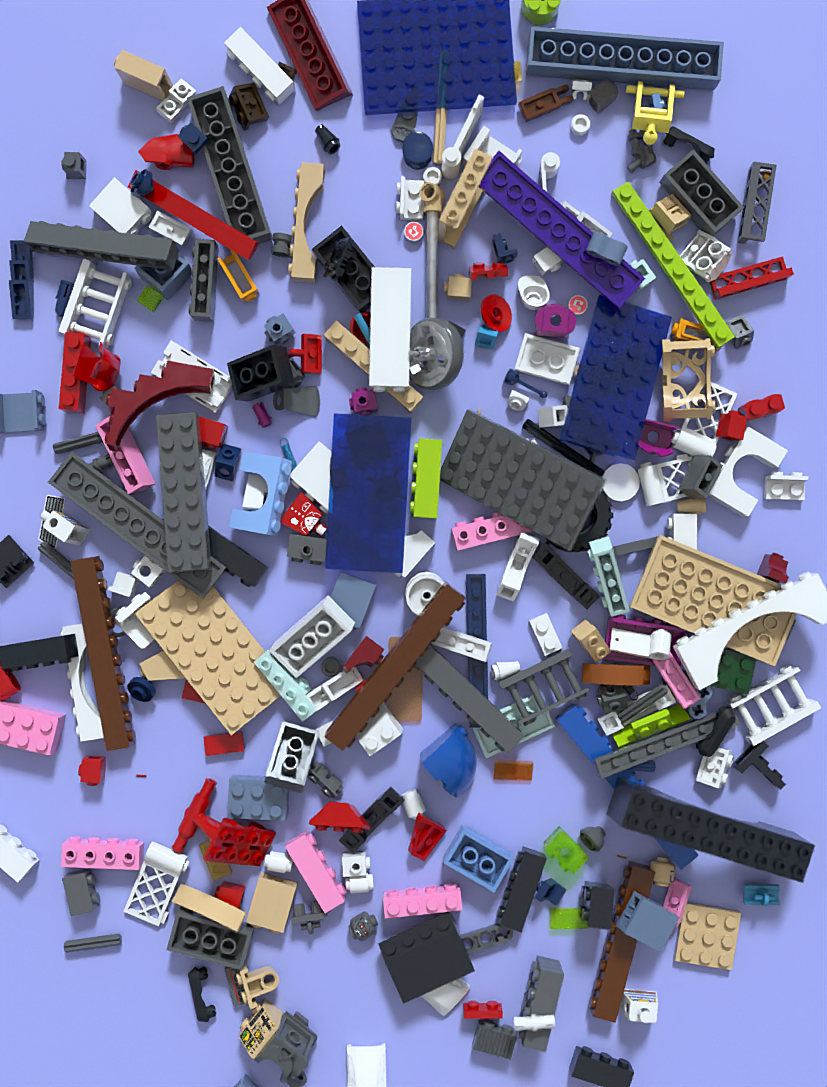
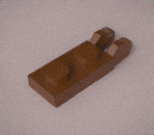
M568 84L555 89L551 88L520 101L518 106L525 123L570 104L574 100L572 95L562 99L558 98L559 95L569 90Z

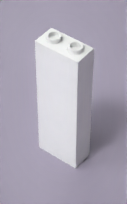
M372 267L370 389H374V392H385V389H393V392H405V389H409L410 356L408 352L410 351L411 268Z

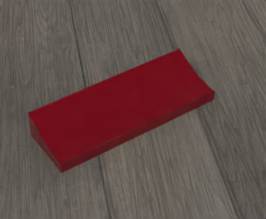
M277 0L269 5L267 10L315 110L319 111L336 101L353 95L309 1Z

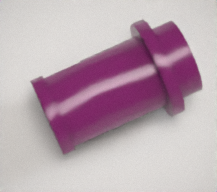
M263 402L252 406L259 421L258 425H261L262 428L270 426L272 424V417H269Z

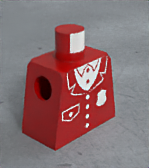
M300 492L284 513L280 523L305 536H309L313 531L322 537L328 529L319 522L324 516L322 512L302 492Z

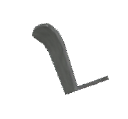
M317 386L281 389L274 394V408L278 411L288 410L304 415L317 416L320 409L319 390ZM278 395H280L281 402L279 406L277 405Z

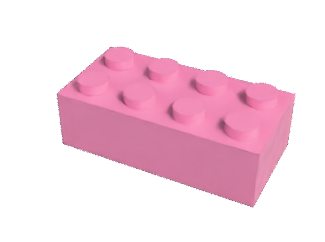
M0 700V744L50 756L58 750L66 714Z

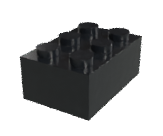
M270 345L227 363L235 400L249 402L295 384L287 348L284 346Z

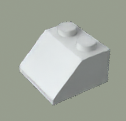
M384 702L380 704V710L374 718L370 717L368 719V725L362 733L358 732L356 734L358 741L369 756L397 738L403 731L402 726Z

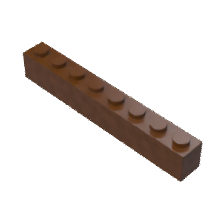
M629 861L628 866L624 868L623 885L619 886L618 896L620 897L618 903L614 905L613 915L615 916L611 930H608L610 934L609 939L605 941L603 952H605L604 958L599 962V977L595 978L594 996H591L589 1000V1009L593 1017L616 1023L637 944L636 939L625 934L616 924L634 891L649 898L655 871L651 870L650 866Z

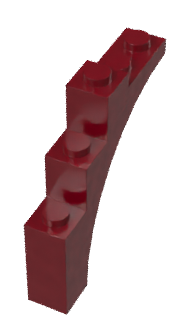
M167 360L166 367L162 368L161 378L140 374L139 379L134 383V392L112 388L111 393L106 397V405L111 412L109 418L110 430L105 434V443L109 450L118 452L122 438L129 426L142 412L153 404L179 394H211L215 380L214 369Z

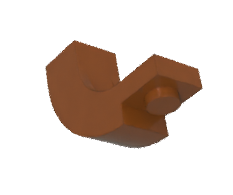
M583 663V683L650 685L651 673L649 665Z

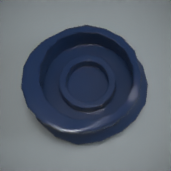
M415 131L406 136L402 145L406 164L416 170L424 169L429 165L432 159L433 143L427 134Z

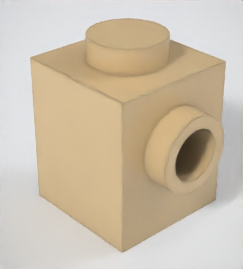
M462 274L449 276V281L444 284V294H447V300L470 302L472 280L465 278Z

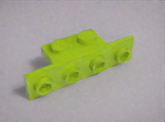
M678 704L632 722L612 733V736L620 749L689 721L690 717L686 710H683L681 705Z

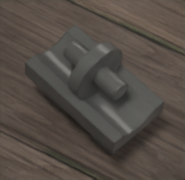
M318 901L311 902L312 912L305 913L304 903L294 904L291 924L307 922L306 924H301V930L308 929L309 935L314 934V928L321 927L320 921L313 922V920L326 919V916H328V912H323Z

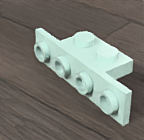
M269 650L254 661L256 666L302 722L317 711V708L305 695L311 690L305 678L301 675L296 678L283 664L276 660Z

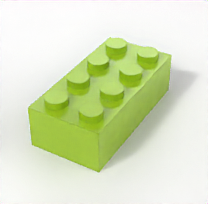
M419 438V443L414 445V456L418 457L417 462H413V475L416 476V482H412L411 495H415V501H411L410 514H414V518L437 519L442 440Z

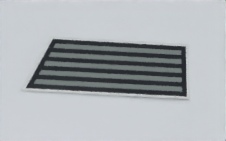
M46 495L44 510L48 509L51 512L54 510L63 513L65 498ZM42 520L38 540L47 542L56 550L58 538L43 528L45 521Z

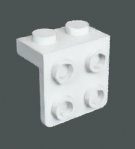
M146 592L142 595H136L131 600V604L127 608L122 607L115 617L116 624L140 649H145L155 640L134 614L151 601V597Z

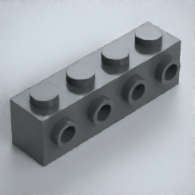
M195 239V246L192 249L194 265L191 267L193 282L190 285V295L192 297L191 303H189V315L195 321L214 322L217 258L219 246L215 240Z

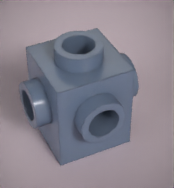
M284 313L278 317L272 316L264 325L267 330L264 334L269 342L274 341L276 345L279 343L280 345L285 344L290 340V336L295 334Z

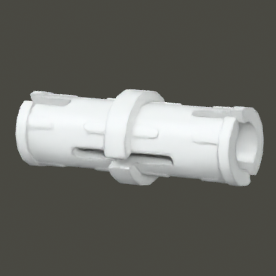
M531 1014V1016L514 1017L515 1031H537V1029L555 1028L554 1015L536 1016V1014Z

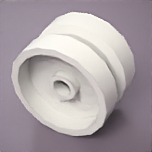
M425 571L419 572L410 578L406 585L405 595L411 611L417 615L420 614L444 584L441 577L435 573ZM425 592H429V593H430V594H428V597H424L423 594H424Z

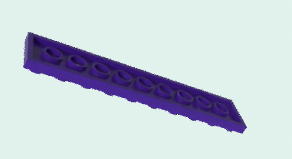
M498 151L494 155L479 188L619 310L646 278L624 259H622L620 266H614L588 254L586 248L593 232L502 152Z

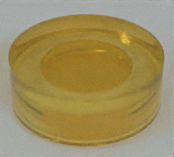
M521 60L514 61V80L516 82L522 81Z

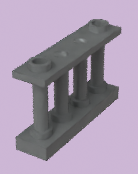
M569 649L499 682L501 689L506 688L507 691H510L522 716V719L517 721L519 725L522 723L524 726L535 722L534 717L574 698L576 701L587 697L586 692L590 691L589 688L581 689L568 663V658L572 656ZM556 663L562 666L574 691V694L566 698L563 697L551 672V666ZM541 672V674L545 675L557 702L546 706L534 681L535 677L533 674ZM524 680V683L527 682L540 709L530 715L516 688V683Z

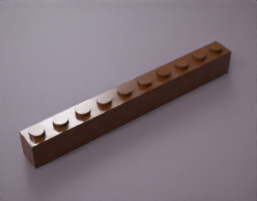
M100 556L72 560L71 566L106 751L129 748L135 743L136 733L134 729L132 730V713L128 710L127 705L129 703V696L124 689L125 676L121 673L120 668L122 659L117 652L118 638L114 635L113 631L115 622L114 618L110 616L111 601L109 597L107 598L106 590L108 585L106 579L103 578L102 572L104 564Z
M446 581L328 727L324 736L342 751L346 747L350 748L356 740V734L358 732L362 733L367 727L368 719L370 717L374 718L380 710V704L382 702L386 703L392 695V689L395 686L398 688L401 685L407 671L410 673L416 666L415 661L419 656L423 657L429 649L427 647L431 641L435 642L441 634L439 632L443 626L447 627L453 619V613L456 610L459 612L465 605L464 600L466 598L463 594Z

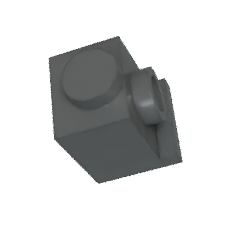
M64 152L61 165L62 170L66 173V178L86 179V159L80 152Z

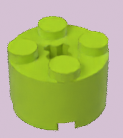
M522 0L521 11L523 16L530 20L532 24L545 25L550 23L557 15L561 0Z

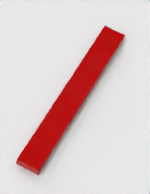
M153 180L154 188L149 195L145 194L144 198L251 261L259 245L257 241Z

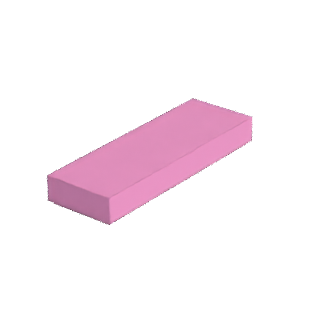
M671 652L670 658L667 660L651 659L683 710L701 700Z

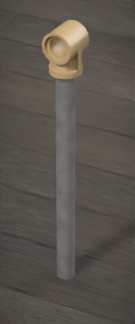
M427 182L420 189V197L423 200V213L427 214L426 318H438V214L442 213L445 192L434 183ZM431 337V338H430V345H433V344H434V341H433V337Z

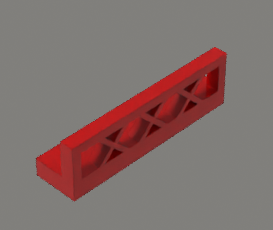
M782 256L722 273L716 280L722 279L727 282V285L717 289L716 282L713 280L710 282L714 299L717 300L788 280L794 273L792 267L786 268ZM779 262L781 270L771 272L769 270L771 265ZM754 269L764 272L763 276L756 278L751 276ZM736 274L746 277L742 282L736 283L732 281Z

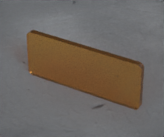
M390 637L389 651L400 637ZM413 668L410 673L408 671L405 673L401 685L398 688L395 686L392 689V695L388 700V709L397 721L419 722L422 719L423 670L420 669L418 671L416 668Z

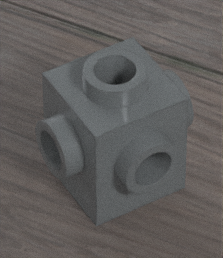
M605 684L598 687L599 695H596L599 707L603 706L605 713L616 712L628 707L627 695L622 685Z

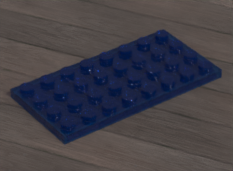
M599 294L560 435V441L630 462L635 461L639 447L638 441L641 439L645 424L643 421L647 416L663 354L662 340L667 338L672 319L671 316L626 302L618 310L604 296Z
M334 413L325 569L403 573L412 418Z

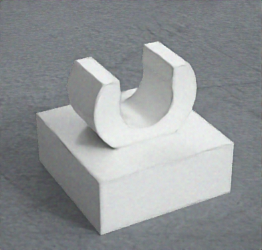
M572 79L573 98L576 99L577 93L581 91L583 92V100H586L588 96L587 91H591L592 88L591 80Z

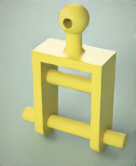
M638 81L637 86H626V93L636 94L632 129L646 131L643 135V141L647 145L656 143L658 139L656 132L669 133L674 98L683 99L685 93L682 90H675V84H670L669 89L644 87L643 81ZM660 93V97H667L666 109L641 107L642 95L652 96L653 94Z

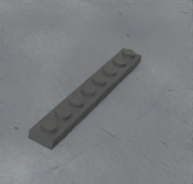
M727 707L726 709L729 708L733 710L736 718L731 728L739 726L740 723L735 712V709ZM716 712L594 758L593 762L599 778H605L705 739L711 733L713 725L718 719Z

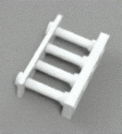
M83 259L59 332L65 335V332L86 334L89 337L100 340L104 347L108 349V346L112 344L114 339L113 332L127 291L131 290L132 278L125 272H123L120 279L96 271V266L91 261ZM96 278L118 286L115 297L90 289L91 279ZM90 296L112 304L109 315L84 307L85 297ZM83 314L106 322L103 333L78 325L79 315Z
M787 665L780 669V673L751 688L748 695L737 693L730 697V701L726 702L730 708L737 707L748 726L749 734L745 738L749 744L755 746L821 709L818 701L806 698L794 677V674L800 671L799 667ZM785 679L788 680L799 700V706L794 709L789 707L777 686L778 683ZM769 688L783 710V715L778 718L772 716L760 694ZM751 698H754L766 719V724L760 728L756 727L744 705V702Z

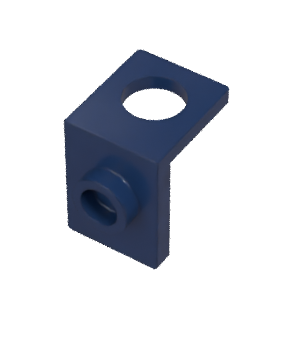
M227 444L222 445L215 460V477L229 481L234 480V467L241 453V448ZM219 469H226L229 475L222 474Z

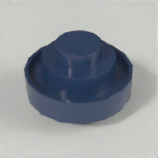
M144 169L141 172H136L132 177L130 192L135 197L144 196L145 194L149 195L152 192L154 184L153 174L150 171Z
M133 677L127 685L130 695L138 701L149 702L155 696V687L147 678Z

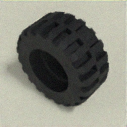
M601 491L592 509L591 524L585 531L580 533L571 551L547 538L545 540L554 545L555 548L567 552L590 550L589 542L605 538L612 526L613 512H611L610 508L612 504L611 501H608L606 492Z

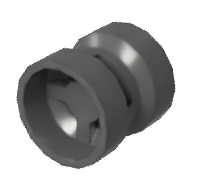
M274 233L272 239L274 246L271 247V254L278 257H289V244L292 242V236L286 233Z

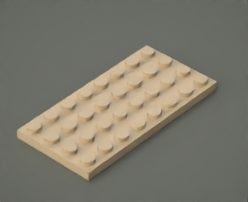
M658 535L629 607L694 633L699 628L705 627L706 629L712 626L711 623L716 619L729 617V613L733 610L746 608V604L752 600L757 599L759 601L763 599L765 593L772 590L776 592L782 588L779 583ZM773 612L756 617L740 627L725 646L769 665L776 666L796 613Z
M177 581L134 613L230 735H233L281 696L254 663L265 651L214 587L202 599L180 581Z

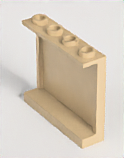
M476 148L474 149L439 219V242L455 249L483 193L479 185L493 158L492 156Z

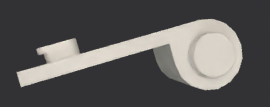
M552 152L546 153L542 157L539 169L540 187L546 192V179L554 178L560 166L559 156Z
M616 628L611 629L610 651L656 660H667L670 658L671 634L665 629H657L651 635Z

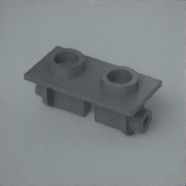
M315 761L312 765L314 769L309 768V775L307 777L314 784L318 783L322 787L321 791L328 798L330 796L332 798L337 797L338 795L335 792L339 793L344 788L342 783L333 774L327 779L325 776L330 771L321 762Z

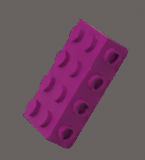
M626 615L608 617L605 642L609 649L612 628L651 635L657 629H665L671 634L670 652L680 666L681 661L673 646L677 644V640L685 637L687 630L672 624L671 626L664 625V621L652 619V623L645 622V618L633 617V620L625 619ZM611 651L603 658L655 666L651 658Z

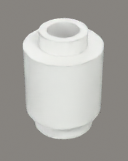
M416 789L403 793L402 797L405 799L403 805L408 818L413 817V820H416L418 813L424 815L423 813L426 811V808Z
M271 851L270 855L266 854L264 866L268 867L267 871L286 874V872H291L293 860L287 853Z
M367 872L365 876H350L346 878V890H350V894L368 893L369 890H374L373 874H368Z

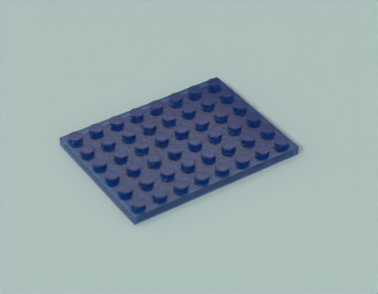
M509 0L357 1L365 115L436 111V109L445 108V110L473 108L479 95L484 96L483 107L517 104Z

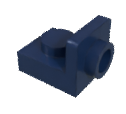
M501 233L493 235L492 244L497 262L509 263L514 261L518 254L517 249L506 252L508 250L506 239H502Z

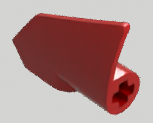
M179 134L152 138L138 151L145 162L154 163L157 168L162 170H170L173 166L194 168L195 164L194 152L182 143L178 137Z

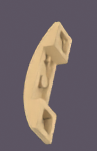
M180 884L171 901L236 932L239 931L247 913L230 904L184 884Z

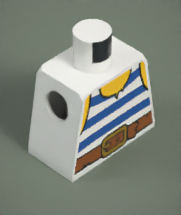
M46 509L40 516L45 521L43 528L64 543L81 546L90 531L87 527L61 512L54 510L51 512Z
M624 989L619 1009L630 1021L656 1023L658 1011L657 992Z

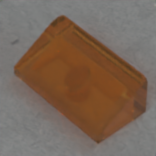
M494 760L493 779L532 781L533 761Z

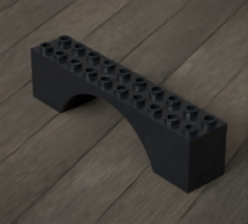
M620 777L617 779L606 813L622 828L801 883L804 881L815 848L814 844L793 831L761 821L753 823L727 817L679 800L655 788Z

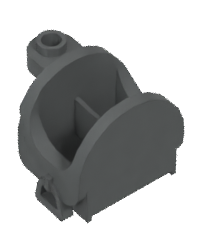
M287 1011L282 1015L278 1030L255 1059H253L257 1063L266 1059L276 1062L283 1071L280 1082L284 1085L288 1084L290 1087H303L307 1083V1077L303 1070L308 1065L307 1057L310 1049L318 1039L317 1035L307 1027L309 1020L297 1011L294 1016Z

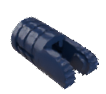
M61 280L55 297L57 299L55 312L59 317L64 316L74 287V283Z

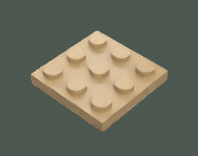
M687 902L681 923L678 926L673 959L678 962L732 970L741 912Z

